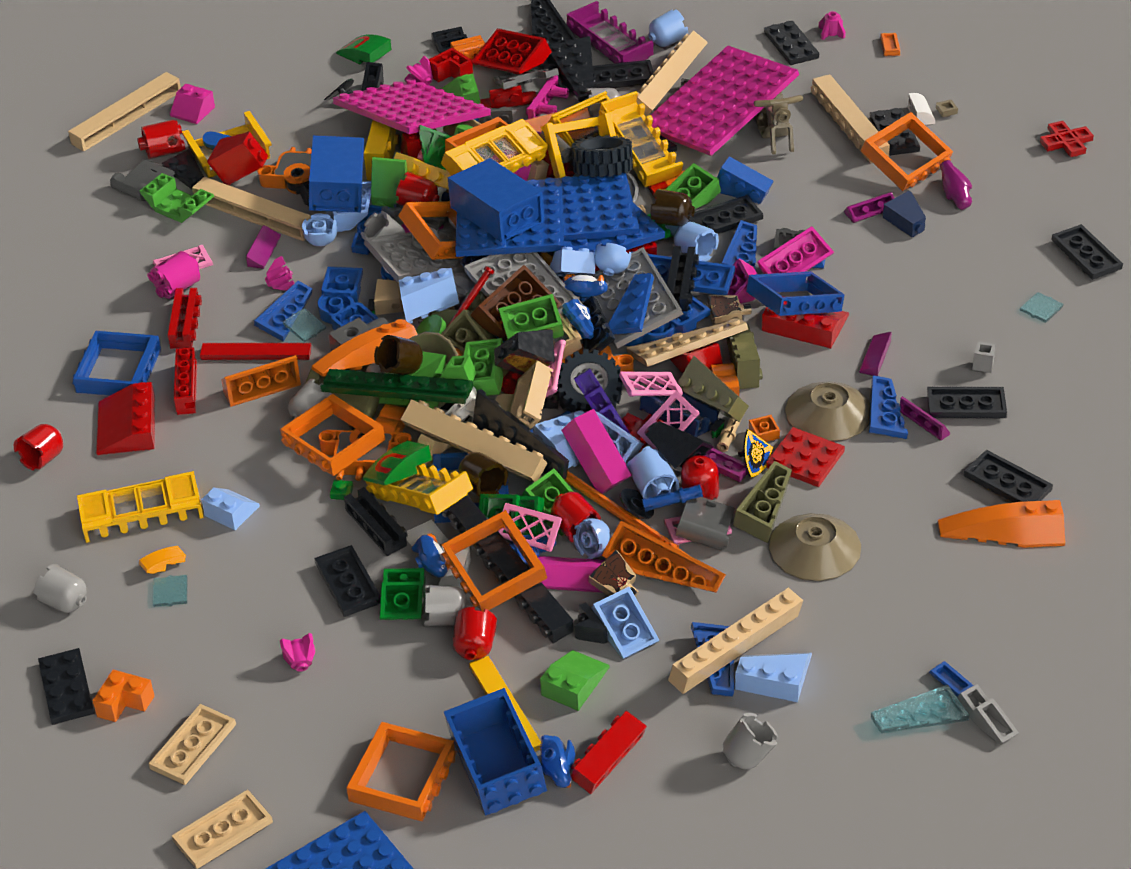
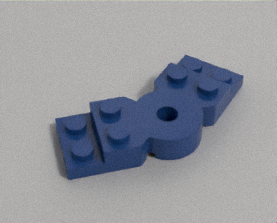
M327 267L321 288L322 296L318 299L320 318L324 322L332 324L333 330L357 318H360L366 324L378 318L362 303H358L363 268Z
M693 297L692 304H689L688 312L682 311L683 315L627 343L625 346H635L670 337L675 333L693 331L697 328V322L710 315V309Z

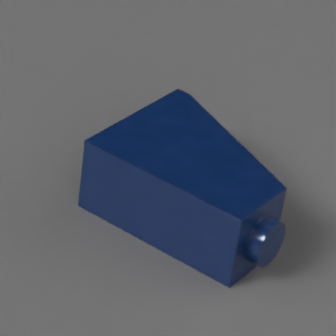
M907 191L884 204L883 218L910 237L925 231L926 216L911 191Z

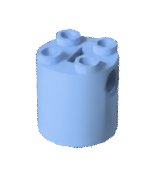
M650 446L644 447L640 453L628 461L627 467L632 473L631 477L644 499L678 490L679 480L667 459L659 450L652 449Z

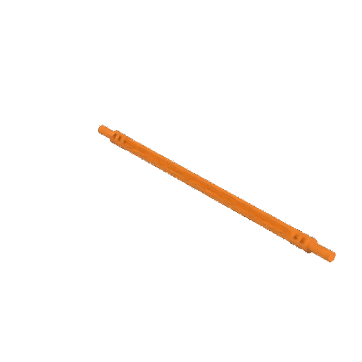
M567 472V479H564L565 482L623 522L682 551L679 549V545L661 535L571 472Z

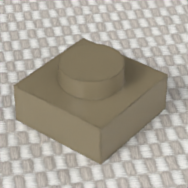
M952 100L936 103V109L942 117L958 114V108Z

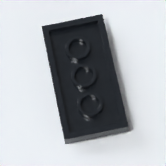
M793 20L764 27L765 35L789 65L819 58L818 50Z
M893 108L870 112L869 118L879 132L905 116L902 108ZM909 129L887 141L890 145L889 156L920 152V144L915 134Z
M745 195L695 211L694 216L688 222H695L714 230L716 234H720L737 228L740 220L748 223L762 220L763 213Z
M1082 224L1052 234L1051 240L1092 280L1121 270L1123 267V263Z
M927 387L929 415L933 418H1007L1004 387Z
M985 450L964 470V477L1013 503L1042 501L1053 489V484L989 450Z
M352 545L314 558L320 574L344 617L381 604V595Z
M76 648L38 658L52 725L93 715L94 709L80 649Z

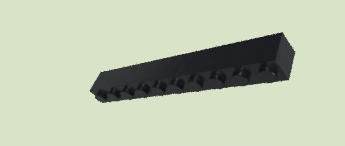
M468 495L441 512L444 517H448L452 527L455 530H459L461 534L488 520ZM498 531L471 545L475 555L483 559L484 565L488 570L491 569L494 572L495 578L499 583L504 584L530 569ZM542 582L514 596L520 609L528 613L531 622L537 624L542 635L545 638L548 637L552 643L574 632L573 619Z

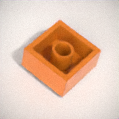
M772 415L749 420V430L765 442L780 439V429Z

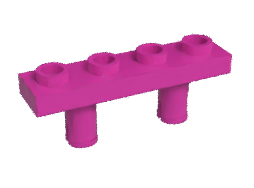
M557 75L550 77L545 82L538 95L534 97L533 102L527 107L526 115L528 119L539 117L541 114L557 112V106L548 105L554 96L568 98L569 89L558 87Z

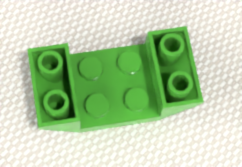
M163 173L140 190V194L155 212L181 223L214 197V194L203 189L198 190L194 195L178 190L175 178Z

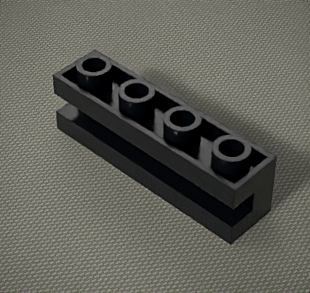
M674 246L667 287L681 310L688 312L689 304H692L693 299L691 291H694L695 288L693 278L697 276V267L695 265L699 264V254H696L695 247H688L687 253H682L681 246Z
M365 487L357 490V498H354L351 493L344 496L347 513L386 556L407 546L406 537H408L406 529L397 523L395 517L386 511L385 506L376 500L372 492L369 493Z

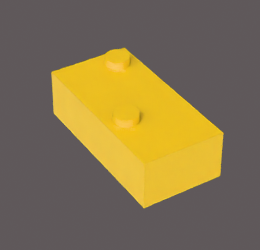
M375 120L372 121L364 150L366 177L369 181L372 178V158L392 159L396 144H399V135L396 134V129Z

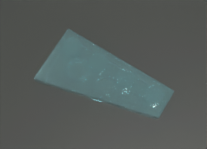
M945 685L871 712V719L881 733L969 721V714L950 687Z

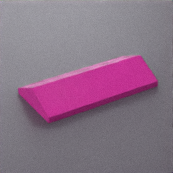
M811 226L760 259L757 263L763 274L806 272L834 254V251Z
M594 409L574 418L561 429L594 488L601 494L606 493L632 476Z
M550 556L538 557L545 567L547 579L543 580L542 584L547 589L603 593L588 581L589 576L605 560Z

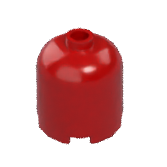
M409 171L404 174L406 176L405 180H400L396 191V196L399 197V200L396 201L397 204L404 206L408 202L439 201L438 188L433 181Z
M40 424L17 438L13 446L15 453L18 451L21 456L19 461L26 468L34 471L35 469L40 470L61 453L63 439L59 430L53 426Z
M699 455L689 458L683 464L681 470L680 488L685 489L700 484L703 498L713 500L714 498L717 499L719 495V471L717 464L707 456Z
M571 491L558 495L551 507V515L562 518L559 528L570 542H573V535H576L577 529H574V527L588 518L601 520L598 512L578 492Z
M466 607L458 612L453 635V648L458 655L468 660H479L490 653L497 627V618L492 612L484 609V612L475 610V607Z

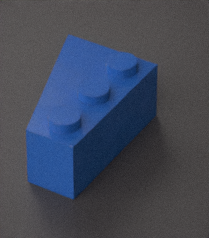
M730 156L721 167L717 176L721 194L735 198L747 195L754 203L758 204L762 203L774 182Z

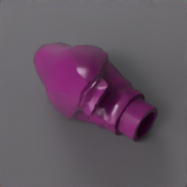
M950 160L942 162L940 169L946 198L948 200L952 199L958 209L964 210L970 207L972 204V198L969 194V190L972 189L970 180L953 166Z

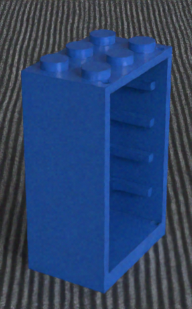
M313 135L309 178V210L361 213L364 138Z
M491 158L448 177L451 208L501 242L544 222L542 191Z
M505 688L444 711L451 739L454 741L457 753L485 816L547 791L539 759Z

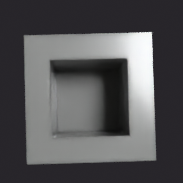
M977 341L972 370L991 373L996 344Z

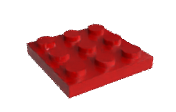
M792 427L767 460L766 468L769 469L773 462L776 461L792 469L790 477L819 487L844 453L845 446Z

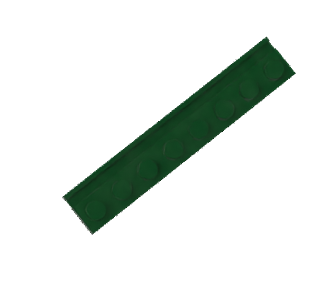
M329 369L323 380V385L321 384L320 386L321 391L327 393L465 404L472 391L473 382L472 380Z

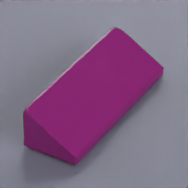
M890 192L848 206L844 213L853 223L882 214L884 204L894 199L893 193Z
M263 225L246 255L247 267L264 269L281 234Z
M892 332L873 336L859 373L878 376L891 343Z
M903 396L900 398V412L939 440H943L950 435L949 430L944 424Z

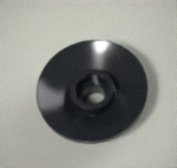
M628 488L622 490L620 500L629 513L641 519L652 518L654 509L645 512L642 501L644 498L640 492Z

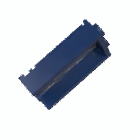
M683 392L682 396L700 413L684 431L698 437L710 431V427L718 419L719 411ZM641 396L639 410H644L653 415L670 396ZM676 399L670 408H680V402ZM680 410L670 411V422H680ZM683 410V421H686L691 415L688 410ZM667 411L658 419L667 422ZM670 424L677 429L680 427V424Z

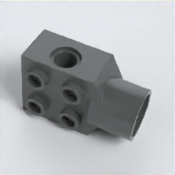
M379 317L368 324L357 318L329 333L331 351L362 333L389 323L383 317Z

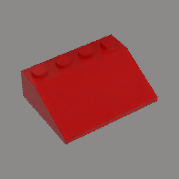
M497 28L472 60V64L522 74L544 63L552 51L545 38Z
M766 307L762 314V331L831 349L849 316V312L778 316Z
M152 382L131 384L99 401L97 455L155 449V395Z

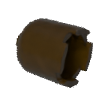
M657 189L654 193L656 201L655 204H651V220H654L656 224L683 226L694 216L695 207L692 206L691 198L687 194L664 189Z
M386 335L381 338L383 341L379 347L376 346L374 353L375 364L379 365L381 372L411 375L418 371L423 361V351L417 342L393 335Z
M470 453L459 464L458 473L467 472L473 487L471 491L479 497L480 494H499L497 491L502 485L505 486L507 483V469L501 463L483 453Z

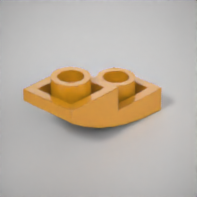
M172 546L146 555L139 560V564L146 573L155 574L165 571L166 564L175 565L185 562L186 555L178 546Z

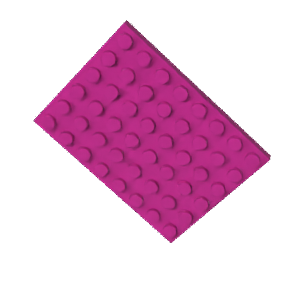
M726 46L651 114L653 118L652 127L653 129L659 127L660 135L664 138L712 156L764 108L755 107L754 101L773 100L799 76V72L792 67L731 46Z
M407 79L406 82H393L392 85L384 84L380 85L379 88L369 87L365 91L356 90L351 94L342 93L338 97H333V104L407 134L419 132V125L434 129L491 115V109L483 104H476L473 100H466L464 97L455 96L454 93H447L443 89H436L435 86L425 85L424 82H417L416 79Z

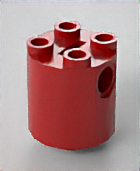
M177 120L142 126V137L137 138L140 151L145 150L149 159L182 152V150L186 149L184 140H181L180 137L182 128Z

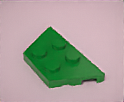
M419 125L423 162L446 170L441 164L445 153V139L452 136Z

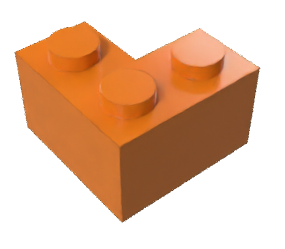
M112 670L92 701L97 717L116 722L125 707L145 712L154 698V691L150 679Z

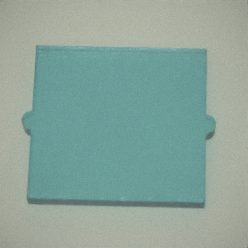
M1037 292L1020 308V311L1046 323L1064 304L1052 299V297Z
M305 308L297 313H292V316L282 323L304 343L312 337H317V334L326 329V326Z
M169 575L168 577L154 578L153 607H171L177 604H187V575Z

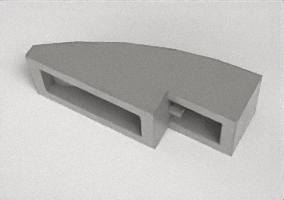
M978 684L963 691L957 697V703L972 721L999 744H1003L1019 734L994 698L988 699Z

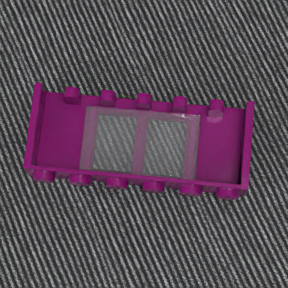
M598 1L567 14L566 24L570 30L580 38L590 36L591 45L613 63L642 61L654 55L652 40L646 42L645 37L641 36L637 41L635 29L629 30L628 34L626 23L622 22L618 27L617 17L613 15L609 20L606 8L601 10V14L599 13Z

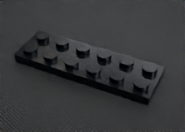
M642 60L593 66L594 88H618L647 84V80L652 75L655 77L651 61ZM558 70V87L568 88V92H572Z

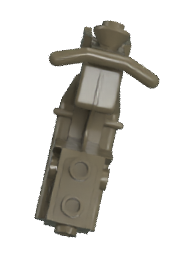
M780 92L773 100L754 101L755 107H764L754 118L762 138H770L772 155L776 154L775 137L787 135L789 151L794 152L793 126L789 123L791 113L788 110V104L801 102L803 96L797 95L783 98V94Z

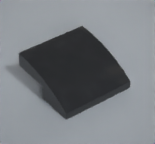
M462 27L433 32L431 37L438 52L442 53L451 48V42L466 39L467 35L464 34Z

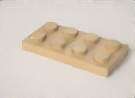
M200 704L149 762L150 769L186 785L236 726L235 719Z
M246 790L173 834L172 839L192 865L198 869L273 823L272 816L251 792Z

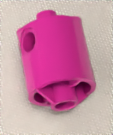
M180 251L153 267L147 273V277L153 282L156 287V293L160 298L170 299L175 295L176 288H183L185 290L200 280L199 264L195 258L184 251Z

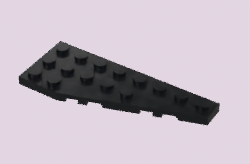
M531 0L532 36L545 38L548 45L576 39L550 0ZM549 56L544 63L540 64L542 69H548V71L557 68Z

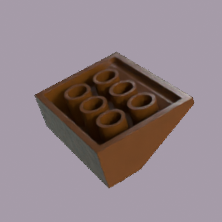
M523 265L471 313V316L483 329L506 341L508 339L499 308L552 293ZM554 296L558 309L562 303Z

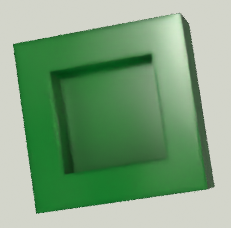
M334 480L330 491V498L344 500V496L352 494L353 481Z

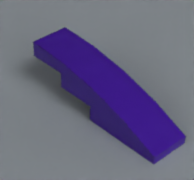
M589 368L574 377L575 382L591 408L630 434L592 370Z

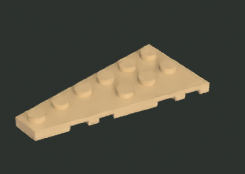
M734 318L725 323L686 333H675L670 337L627 347L626 349L628 355L649 367L746 331L748 326L743 320Z

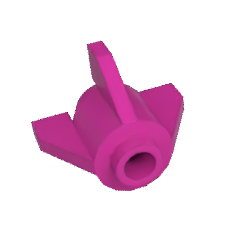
M834 11L825 14L819 21L818 28L822 29L821 39L824 40L828 36L836 35L844 39L846 32L841 16Z
M423 56L419 61L420 63L406 67L410 73L404 79L405 81L407 79H416L417 82H424L428 86L432 83L433 76L430 61L426 56Z
M283 256L274 260L266 273L265 281L268 287L272 286L273 289L287 291L295 283L294 280L289 282L293 278V272L287 266L283 267L286 264Z
M308 633L302 639H294L292 641L287 639L280 640L283 659L292 669L302 672L311 666L315 654L311 633Z

